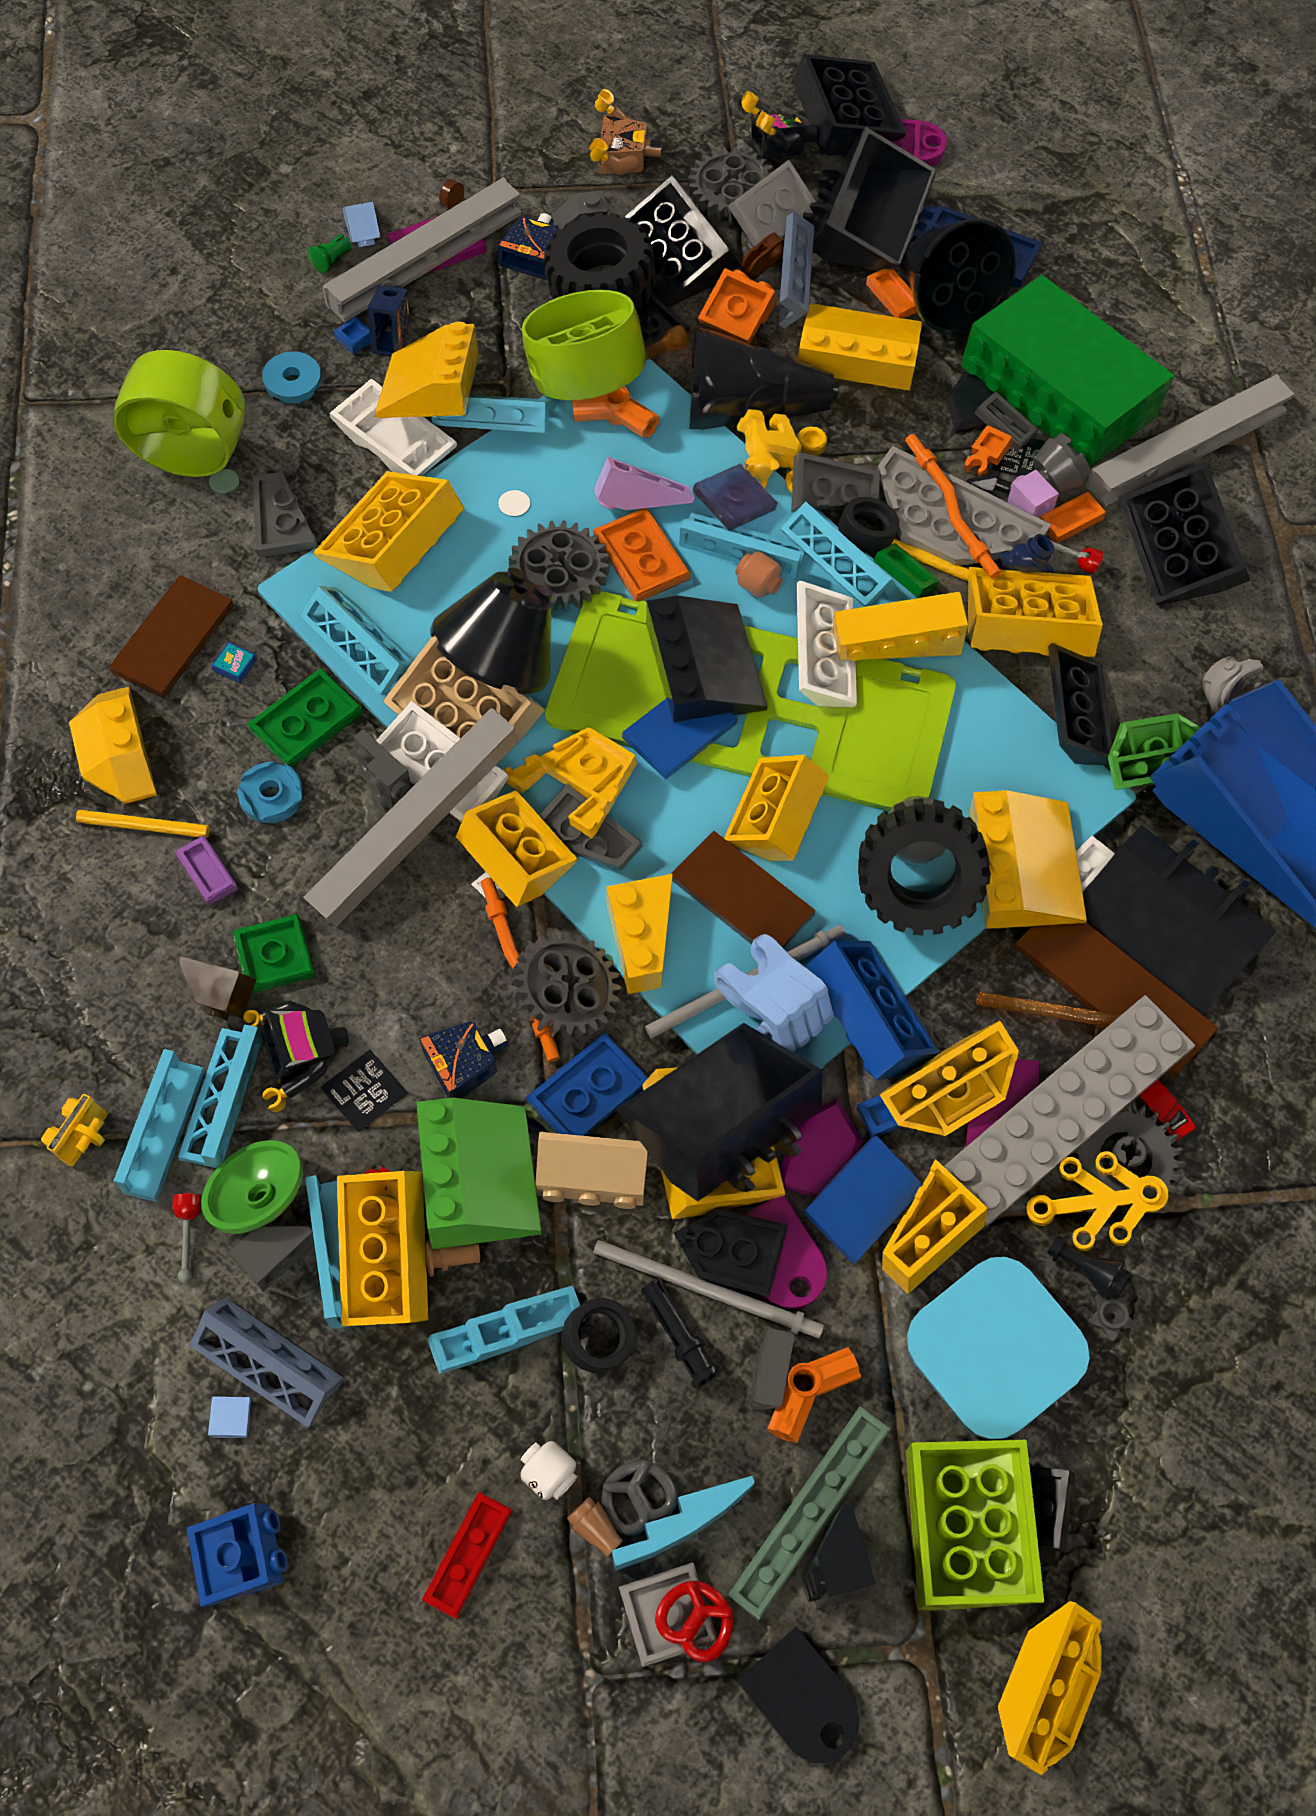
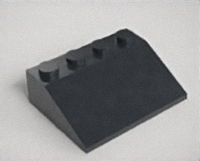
M803 54L792 82L809 124H815L817 127L816 141L822 154L846 156L848 150L865 126L890 142L905 137V129L875 62Z
M673 176L669 177L625 216L633 220L634 224H639L645 230V233L649 235L656 271V283L652 292L666 307H670L714 287L724 268L734 272V270L741 266Z
M1207 461L1118 497L1156 605L1220 593L1250 581Z
M678 595L647 600L646 624L673 722L730 712L736 716L767 710V703L738 604Z

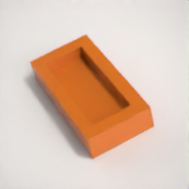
M882 269L867 276L866 285L894 317L906 318L918 312L911 288L894 269Z
M1086 492L1041 515L1040 519L1051 524L1047 534L1053 542L1059 543L1103 520L1106 511L1089 492Z

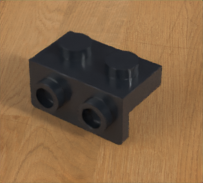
M1029 1463L1038 1548L1065 1552L1075 1474L1070 1470L1035 1467Z

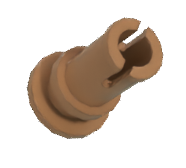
M425 1240L426 1269L430 1277L434 1276V1269L436 1268L448 1271L450 1266L480 1263L478 1243L432 1250L430 1240Z

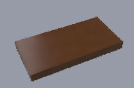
M179 575L110 664L109 669L111 673L165 698L234 606L232 599Z
M715 831L671 873L673 874L672 882L751 945L755 938L767 934L784 948L815 915L816 910Z

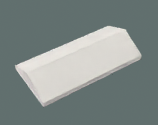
M799 581L797 583L799 691L817 706L854 707L857 705L855 661L839 660L832 628L834 612L853 609V598Z
M411 701L376 741L408 769L410 782L415 785L461 738ZM495 766L449 813L462 822L466 811L497 798L509 778L508 774Z

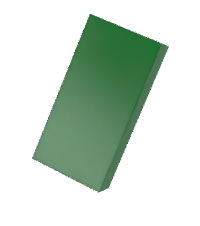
M896 543L878 551L873 560L917 598L935 590L940 581Z

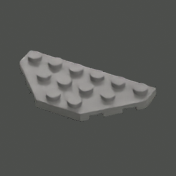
M892 446L878 465L877 470L880 471L879 481L887 504L896 512L900 520L897 532L900 541L924 550L953 565L964 566L976 563L968 553V546L950 523L941 489L927 470L921 469L915 460L916 457ZM943 471L955 488L963 520L977 539L986 544L990 550L989 555L993 560L1001 559L1000 553L1011 551L1017 544L1026 543L1032 533L1039 532L1046 536L1049 532L1050 523Z

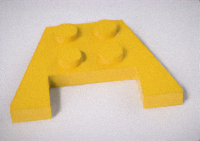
M588 727L553 744V750L541 756L533 754L525 758V764L513 770L510 766L502 770L509 776L506 784L522 794L545 774H549L565 785H570L587 798L584 803L568 816L570 825L588 837L593 838L636 767L637 760L635 754Z

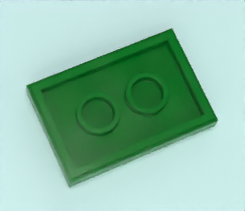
M320 668L247 723V727L283 764L293 768L360 716L363 710L347 692Z

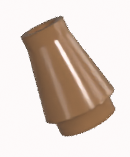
M590 1496L567 1517L568 1521L572 1524L570 1529L599 1549L606 1557L623 1541L614 1529L600 1502L597 1501L595 1503Z

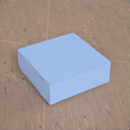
M212 1397L208 1436L210 1438H248L252 1399L250 1397Z

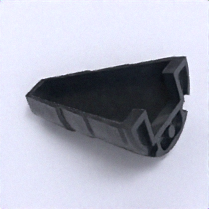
M695 329L692 348V368L694 369L689 429L704 430L738 424L748 409L761 411L764 415V420L771 419L774 414H783L790 418L830 410L832 398H837L839 380H834L833 373L790 355L782 356L772 350L745 343L713 330Z

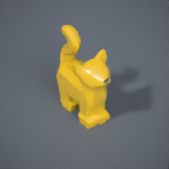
M748 409L737 425V430L745 434V449L749 455V458L744 462V469L749 472L751 477L758 479L761 490H765L768 479L774 470H777L779 467L791 468L792 470L786 474L785 485L792 494L794 456L801 452V444L795 435L790 420L786 415L774 414L769 420V425L774 430L768 431L762 412Z

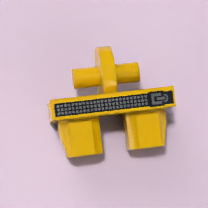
M83 1094L80 1099L68 1098L62 1107V1115L66 1120L60 1129L54 1126L48 1128L41 1141L63 1163L73 1167L90 1143L99 1147L102 1146L105 1139L98 1134V1131L109 1113L96 1104L91 1096Z

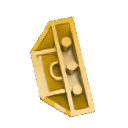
M130 687L98 694L69 721L82 778L100 790L116 797L117 800L124 804L157 796Z
M998 1021L960 1040L916 1067L879 1095L897 1125L946 1136L1006 1099L1019 1050L1001 1021Z
M1069 1601L1028 1631L998 1705L1009 1756L1039 1775H1043L1048 1771L1049 1766L1057 1763L1073 1749L1101 1676V1643L1099 1638L1101 1620L1072 1601Z

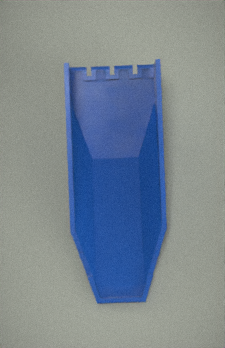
M1277 679L1232 699L1229 702L1230 705L1225 704L1210 718V722H1206L1190 737L1189 741H1186L1169 758V761H1165L1150 776L1156 785L1152 791L1164 806L1316 928V725L1280 679Z

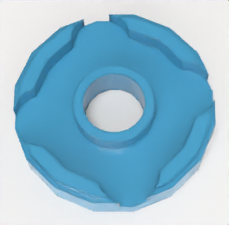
M297 351L284 352L274 356L266 363L262 371V380L268 395L272 398H279L280 402L287 404L300 403L310 399L315 395L314 391L320 388L322 384L321 370L316 360L308 354ZM290 375L299 376L293 381L286 380Z
M264 762L253 766L244 773L241 778L242 782L237 790V795L242 810L249 818L260 823H277L288 819L297 812L303 802L304 789L300 776L292 767L286 764L283 766L276 762ZM268 787L279 789V792L273 797L262 795L263 791Z

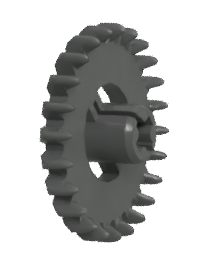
M1130 1103L1122 1112L1117 1114L1071 1154V1156L1080 1161L1082 1169L1114 1191L1129 1189L1113 1176L1099 1173L1095 1165L1096 1158L1101 1153L1103 1143L1111 1137L1123 1135L1125 1137L1118 1140L1110 1152L1117 1157L1118 1163L1124 1166L1127 1160L1125 1158V1151L1131 1144L1128 1150L1130 1161L1124 1168L1135 1173L1144 1162L1148 1152L1150 1167L1146 1176H1155L1161 1179L1167 1186L1168 1195H1173L1177 1191V1187L1171 1183H1179L1183 1179L1182 1174H1177L1174 1171L1181 1170L1185 1166V1162L1177 1161L1174 1158L1180 1156L1184 1148L1171 1147L1178 1139V1134L1165 1136L1164 1133L1169 1128L1170 1123L1166 1122L1160 1126L1155 1125L1159 1116L1158 1112L1148 1119L1145 1118V1105L1141 1106L1137 1113L1134 1114L1131 1108L1132 1103ZM1108 1158V1165L1111 1168L1114 1164L1113 1161ZM1068 1164L1070 1168L1078 1170L1075 1164ZM1148 1187L1143 1190V1195L1148 1199H1153L1157 1196V1192L1155 1189ZM1085 1188L1082 1189L1083 1193H1089ZM1133 1204L1118 1206L1119 1212L1125 1214L1128 1206L1131 1207Z

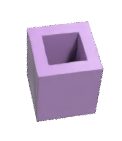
M1034 470L1025 476L1017 477L1012 482L1007 502L1040 518L1041 515L1055 508L1059 493L1037 470Z

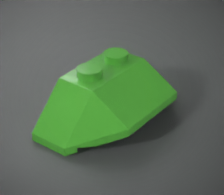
M1178 713L1120 723L1108 756L1114 789L1127 790L1153 785L1154 782L1150 776L1165 761H1169V758L1186 741H1189L1190 737L1200 727Z

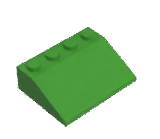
M460 1098L416 1102L427 1227L432 1250L541 1235L525 1106Z

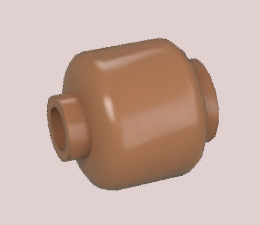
M760 551L754 552L752 555L750 553L746 554L739 562L735 574L738 575L737 582L739 586L757 598H763L769 593L774 595L783 583V579L780 577L782 571L780 564Z

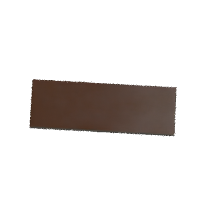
M1087 922L1032 926L1014 946L1018 952L1108 1025L1113 1023L1146 995L1195 1044L1193 1050L1167 1071L1173 1078L1180 1073L1218 1029L1215 1024Z

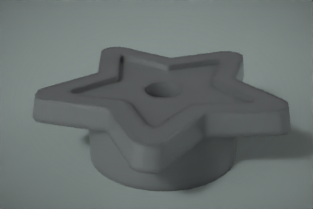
M1099 1294L1095 1296L1097 1311L1088 1319L1089 1325L1103 1328L1110 1341L1116 1339L1120 1329H1129L1136 1326V1323L1129 1317L1126 1297L1108 1300L1102 1299ZM1109 1313L1114 1315L1115 1318L1113 1320L1109 1319Z

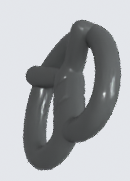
M635 1460L618 1467L603 1484L601 1495L602 1508L618 1534L626 1537L635 1536L645 1530V1523L671 1515L678 1501L677 1490L669 1474L659 1465L648 1460ZM635 1473L630 1482H620L626 1476ZM647 1473L654 1476L665 1490L666 1502L658 1509L652 1508L641 1487V1483ZM613 1493L628 1494L639 1515V1519L635 1523L624 1524L619 1519L613 1505Z

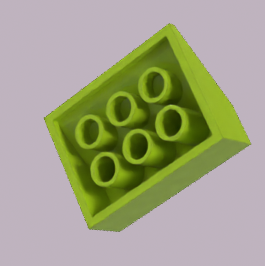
M1027 1440L911 1443L906 1450L919 1610H952L1043 1603L1044 1594Z

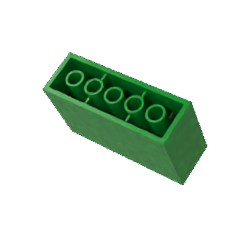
M1043 275L1036 278L972 324L961 367L969 374H975L985 382L989 390L999 393L1018 412L1052 439L1060 433L1069 437L1072 441L1068 446H1071L1078 455L1082 453L1090 468L1158 416L1175 376Z

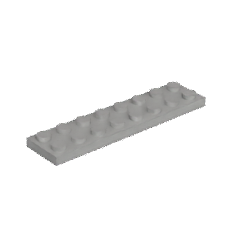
M1144 995L943 1167L988 1208L985 1226L988 1227L1053 1171L1064 1158L1069 1157L1193 1050L1195 1044Z

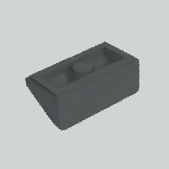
M768 1328L761 1336L748 1405L750 1409L759 1410L781 1407L794 1342V1335L792 1333Z

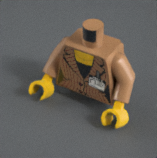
M603 89L598 94L595 108L599 112L607 111L608 113L604 115L601 139L595 138L589 146L591 160L599 162V174L615 173L618 176H622L628 173L641 172L644 169L645 156L661 158L662 140L646 139L647 125L644 122L635 121L626 116L617 105L612 106L611 104L614 101L613 94L609 90Z

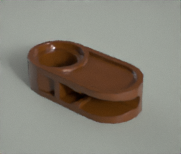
M775 232L769 234L747 252L741 261L740 271L752 280L759 277L783 256L784 238Z

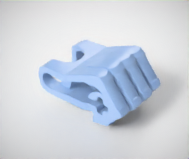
M767 934L760 935L753 940L750 948L751 955L758 964V974L755 976L746 975L735 965L727 963L714 971V983L734 1007L750 1017L763 1021L757 1027L760 1033L794 1052L795 1046L801 1048L806 1045L810 1040V1036L814 1037L822 1031V1024L825 1025L834 1018L828 989L820 978L793 959L775 939Z

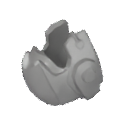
M1229 656L1219 660L1207 670L1202 680V688L1214 713L1219 711L1225 704L1230 705L1229 702L1232 699L1266 685L1264 682H1258L1251 690L1244 691L1247 677L1263 670L1261 660L1248 659L1240 662L1239 659Z

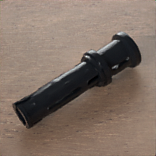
M661 1278L645 1285L641 1292L676 1348L674 1350V1357L677 1361H682L693 1379L691 1381L692 1387L694 1389L700 1388L720 1375L722 1369L719 1365H714L704 1349L705 1341L703 1338L694 1335Z

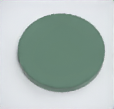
M222 469L209 478V485L212 491L221 495L234 492L240 482L237 473L231 469Z

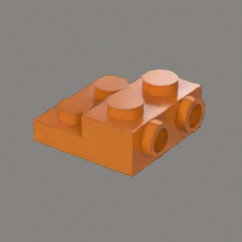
M724 268L698 317L699 323L750 344L760 324H765L777 302L775 290L766 282L759 281L757 283L750 280L745 273L739 270H734L733 272Z

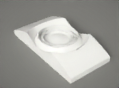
M370 379L330 412V418L356 445L372 451L392 472L423 476L457 447V441L424 417L376 418L375 411L382 386L373 379Z

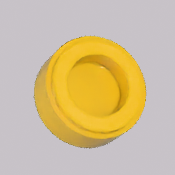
M810 426L803 428L798 433L797 439L801 444L802 453L818 456L824 452L827 436L823 430Z

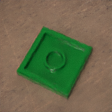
M298 913L232 930L241 971L243 974L256 980L251 994L315 977Z

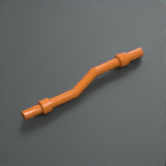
M915 434L909 435L905 442L916 455L915 460L921 469L927 470L943 492L950 523L968 546V553L976 563L982 565L991 579L998 577L1001 574V570L989 555L990 550L986 544L977 539L963 520L955 488L937 465V458L930 449H926Z
M491 877L485 878L480 882L487 901L485 909L489 920L494 922L504 956L513 969L516 963H519L516 960L519 953L517 952L506 919L508 911L504 900L499 898L493 879ZM534 1019L532 1027L536 1038L541 1040L547 1061L554 1062L559 1060L561 1057L554 1037H550V1027L545 1026L541 1031H538L539 1021Z

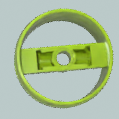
M588 290L564 295L539 306L523 322V346L531 376L537 389L550 398L583 400L599 397L626 386L637 378L644 369L645 345L639 316L632 300L622 293L610 290Z
M156 350L141 355L128 371L115 403L113 426L122 443L133 454L148 464L166 472L182 476H209L221 471L234 453L244 425L246 402L242 391L234 380L214 364L185 352Z

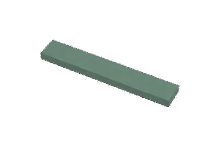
M859 1406L731 1589L727 1597L757 1621L760 1620L891 1430L888 1426Z

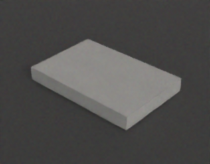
M788 160L729 204L728 208L752 245L756 246L773 232L783 237L785 235L786 217L793 211L803 217L804 212L813 213L810 204L816 201L790 160Z

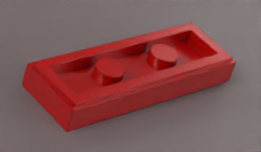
M478 1492L422 1598L423 1602L456 1620L458 1619L513 1512L511 1508Z

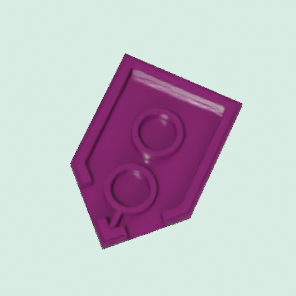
M838 1098L823 1105L818 1113L798 1127L803 1137L799 1140L791 1141L795 1142L803 1152L794 1157L784 1155L780 1174L785 1189L816 1197L860 1150L863 1140Z

